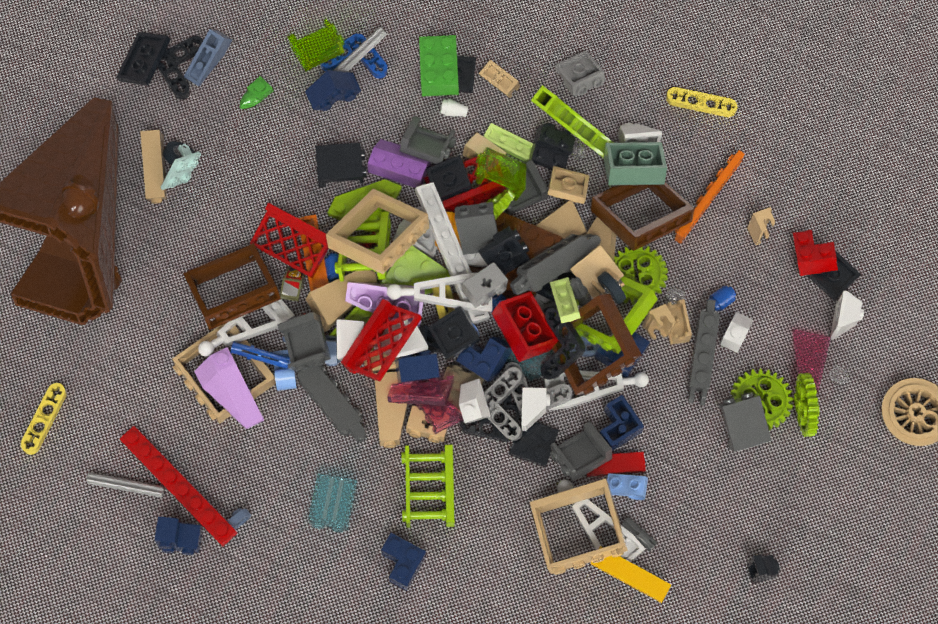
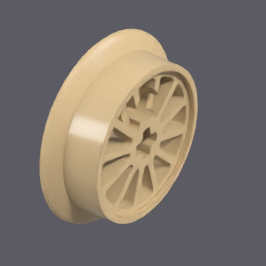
M909 378L897 382L887 391L882 402V416L888 430L897 439L914 446L930 445L938 441L937 385L924 379ZM910 394H916V400L914 404ZM905 395L908 405L900 398L901 396ZM920 396L927 399L923 405L919 403ZM895 402H897L903 409L895 407ZM930 402L934 408L926 410L925 406ZM894 412L902 414L903 416L896 417V415H894ZM930 417L933 424H927L924 418ZM901 420H906V422L902 426H900L897 422ZM908 423L910 424L909 432L904 429ZM914 425L916 426L918 434L913 433Z

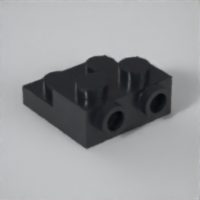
M552 123L542 124L536 130L529 161L532 160L535 164L552 170L553 166L566 169L568 157L572 154L576 137L572 136V133L568 130L560 131L555 129V125Z
M510 226L493 236L495 241L478 250L488 266L494 262L504 275L530 260L527 254L530 251L524 241L520 243L521 237L516 229L512 230Z

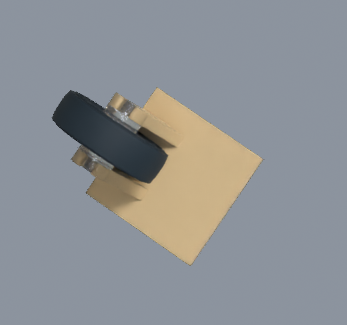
M601 245L570 268L576 278L581 279L583 286L588 289V293L593 299L603 294H610L617 304L622 303L626 299V295L621 289L625 284L620 280L624 274Z

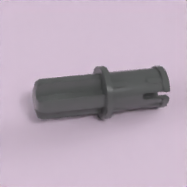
M572 278L570 286L574 297L578 300L579 305L583 307L591 301L588 296V289L583 286L580 278Z
M626 518L621 524L649 552L658 543L645 532V528L642 529L631 518Z

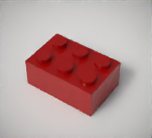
M531 291L499 302L491 313L518 362L549 352L559 341L546 322L545 315Z

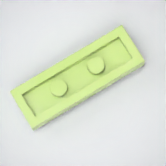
M492 123L490 124L483 137L508 154L524 162L529 161L533 143Z
M569 277L550 282L561 323L581 318L573 290L570 286Z

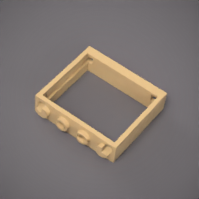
M372 189L326 234L328 248L384 274L429 229L428 214ZM378 208L412 223L380 255L347 239Z
M225 324L218 326L172 359L175 365L173 366L174 371L178 376L183 375L186 379L184 383L190 391L193 389L196 392L195 398L201 406L205 404L208 408L206 412L212 420L216 419L219 424L230 417V413L226 409L218 412L183 365L200 354L198 346L201 342L212 341L217 338V332ZM234 326L226 334L234 336L239 334L240 331ZM247 340L238 342L240 344L250 346ZM251 359L249 361L264 379L263 382L250 390L253 399H255L275 385L276 381L275 376L264 362Z
M606 479L530 502L547 569L551 574L559 575L566 572V569H579L584 567L586 563H599L606 557H618L628 551L610 486ZM605 494L619 543L554 563L541 513Z

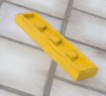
M609 556L604 558L602 562L590 563L592 566L660 603L663 602L671 588V584L620 556Z

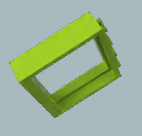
M623 276L620 280L625 285L621 289L639 298L624 319L632 335L658 299L651 288ZM582 323L575 328L579 336L585 337L590 343L594 345L597 343L604 350H611L617 354L621 351L614 335L609 337Z

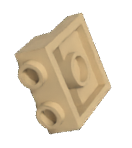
M553 166L547 195L584 204L590 175Z

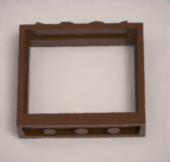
M665 182L662 185L613 186L592 197L591 211L626 245L635 251L692 222L694 207ZM649 188L674 212L633 231L608 207Z
M254 243L183 273L209 330L281 300L277 286ZM256 261L267 285L207 310L196 286Z
M610 294L598 295L579 309L581 318L573 320L571 323L576 328L601 310L624 356L586 382L574 362L564 373L576 395L584 394L587 396L589 393L595 392V387L605 385L609 382L608 379L610 377L620 375L623 372V368L633 366L635 360L642 356ZM563 327L562 334L565 336L568 330L566 327ZM558 341L552 348L554 353L562 347L561 343ZM561 354L560 361L562 364L566 363V357L564 356V354Z

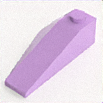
M348 282L345 301L365 311L374 313L382 299H385L394 306L422 316L423 302L414 301V296H401L396 300L388 297L387 288L392 284ZM399 285L401 288H414V286ZM425 289L420 290V294H425ZM396 312L392 320L398 318L399 313Z
M227 347L210 355L194 371L202 388L245 429L264 421Z

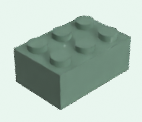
M662 142L606 143L604 164L608 185L665 184L667 165Z

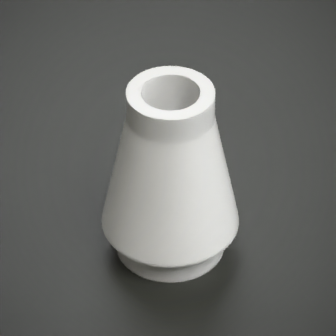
M449 98L448 100L443 99L440 109L441 114H444V116L466 117L468 106H464Z

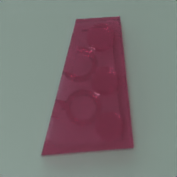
M793 329L797 373H810L812 378H814L816 390L819 392L831 337Z
M454 375L447 376V380L436 381V378H432L426 383L411 381L392 384L387 396L388 403L446 406L454 384Z
M425 382L410 390V397L418 409L423 411L427 423H431L435 434L463 421L461 411Z

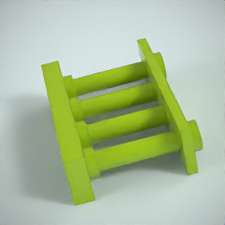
M381 212V220L377 222H363L356 229H378L379 233H376V235L349 236L347 239L356 244L377 243L378 247L369 250L380 255L390 245L391 220L389 212ZM340 253L338 262H335V273L339 274L340 281H344L345 271L373 270L360 263L346 264L348 257ZM387 271L384 274L377 272L378 280L386 279Z
M445 445V451H441V453L409 454V446H405V452H401L402 464L406 465V510H402V522H406V527L410 528V520L442 519V521H446V527H454L453 445ZM441 461V463H445V470L431 473H410L409 462ZM441 480V482H445V490H442V492H410V481ZM410 500H442V502L446 501V509H442V511L410 512Z

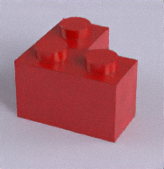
M812 230L793 233L800 276L838 270L834 242L814 245Z

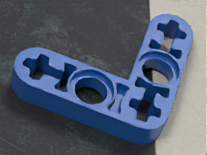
M354 34L324 53L320 58L321 68L324 71H333L360 46L355 44V41L362 44L366 38L362 34ZM372 48L368 53H372L374 57L370 60L363 57L360 61L375 78H384L388 73L387 64L377 51ZM341 49H345L348 51V54L340 56L338 52ZM325 60L331 61L332 64H325ZM376 65H377L379 68H382L383 71H382V72L379 71V70L376 71Z

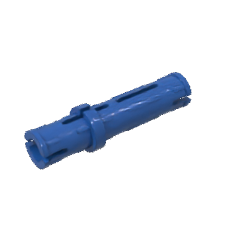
M235 341L232 343L231 354H237L247 357V360L254 359L285 369L288 367L290 357L255 348V345L248 346Z

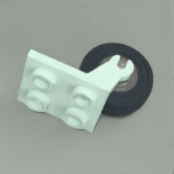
M169 142L163 151V156L172 166L160 188L165 190L174 188L182 183H187L191 178V172L199 163L198 159L201 153H195L191 147L182 142Z

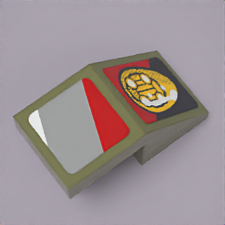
M288 267L283 277L280 298L299 301L301 289H304L306 275L294 268Z

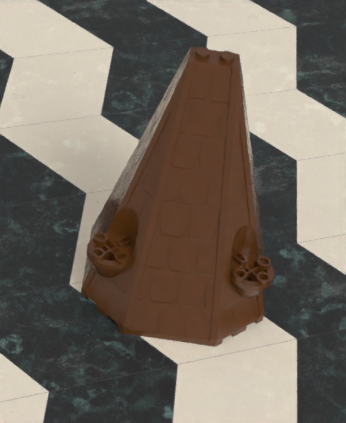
M96 97L91 99L0 182V223L46 236L38 254L11 292L14 304L82 326L91 319L93 321L99 318L102 313L110 312L113 307L114 290L119 288L122 282L117 272L118 268L115 265L119 126L116 123L112 101Z

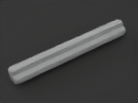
M379 27L333 71L348 72L387 35L386 31Z
M88 473L86 482L91 485L160 498L163 497L165 491L163 486L96 473Z

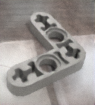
M514 362L507 364L504 369L505 372L511 367H516L522 371L520 365ZM510 374L512 378L507 381L509 388L512 386L509 382L514 379L512 374ZM524 376V379L520 385H523L525 388H529ZM560 384L546 389L551 399L550 406H546V410L569 402L572 398L570 386ZM562 389L564 390V392L568 391L566 398H563V396L560 395L556 397L557 401L554 402V397L552 395L553 392H555L556 396L560 394V390ZM513 391L512 396L519 413L522 415V394H517Z
M516 367L507 369L484 392L486 401L492 398L489 396L490 393L498 399L497 401L492 399L489 402L491 416L487 418L506 438L512 441L520 439L523 431L521 426L500 404L524 379L522 371ZM518 372V380H511L509 384L512 386L509 388L503 380L509 381L512 378L510 374ZM504 385L505 393L500 396L497 395L495 392L496 387ZM500 412L504 413L505 420L502 423H497L495 415ZM507 423L514 429L517 427L516 436H509L510 430L504 427Z

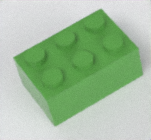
M456 35L419 37L422 96L459 95Z

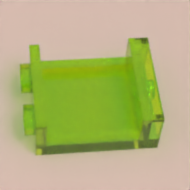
M327 19L323 20L324 28L299 40L296 39L294 34L287 36L290 47L305 72L345 53L342 46L345 44L342 36L337 35L336 27L333 23L330 24Z
M486 147L483 153H479L476 159L478 164L475 172L477 176L476 183L481 184L485 178L509 188L515 194L513 200L517 201L526 188V164Z

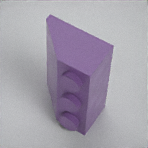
M380 139L374 146L367 163L368 173L414 188L423 185L424 178L427 175L426 169L430 167L431 162L399 152L401 145Z

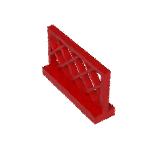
M493 150L464 162L466 169L471 165L476 167L472 175L468 173L471 184L473 180L481 183L475 189H470L460 195L442 201L446 212L455 213L456 207L486 202L507 190ZM492 157L493 161L490 167L482 165L484 160ZM480 168L487 171L483 179L476 176ZM491 173L497 174V180L487 181ZM425 177L426 184H429V177Z
M268 203L265 208L267 212L249 244L254 243L255 247L313 278L329 249L326 233ZM270 217L275 219L277 227L268 229L267 222ZM289 226L292 235L283 238L281 229ZM278 230L280 239L271 242L269 233ZM266 234L268 243L264 245L257 244L259 237ZM305 235L307 243L299 246L297 237ZM293 238L295 248L286 250L284 241ZM281 243L283 252L275 254L272 245ZM317 243L324 245L320 253L314 254L312 245ZM309 247L311 256L302 259L300 249ZM296 251L298 260L290 262L288 253ZM312 259L313 266L310 272L304 269L303 262Z
M382 299L341 363L350 373H359L380 382L422 319L421 315L394 306L388 300ZM396 312L399 313V317L392 320ZM413 318L410 324H404L405 320ZM400 323L401 328L392 331V326ZM388 328L389 333L381 336L385 329ZM402 333V337L394 342V336ZM390 338V344L382 347L381 342ZM377 344L378 349L371 352L373 347ZM391 349L392 352L390 353V355L384 357L383 352H386ZM379 355L380 360L371 363V358ZM365 360H367V365L364 366V367H361V365L363 364V362H364ZM381 365L379 372L374 374L373 368Z

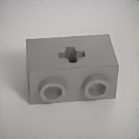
M493 262L463 282L461 291L472 305L477 308L480 305H486L494 295H501L506 290L508 279Z

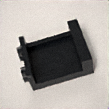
M360 143L315 146L319 188L326 187V182L359 180L360 184H363V177H367L366 166H362V160H365V150L361 149Z

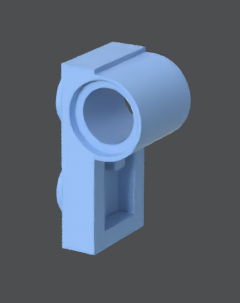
M288 350L273 352L279 355L289 357ZM274 365L277 391L297 388L295 371L289 369V367L285 369Z
M608 474L607 482L612 495L627 496L634 500H645L648 483L646 476Z

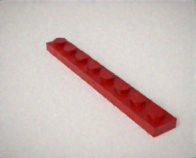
M135 426L120 438V441L222 547L238 534Z

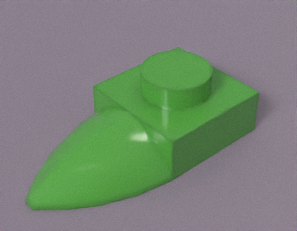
M260 76L247 87V91L240 101L239 108L247 109L259 104L273 92V88Z

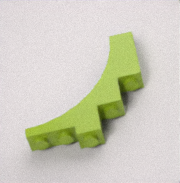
M543 85L531 99L535 105L604 158L606 143H614Z

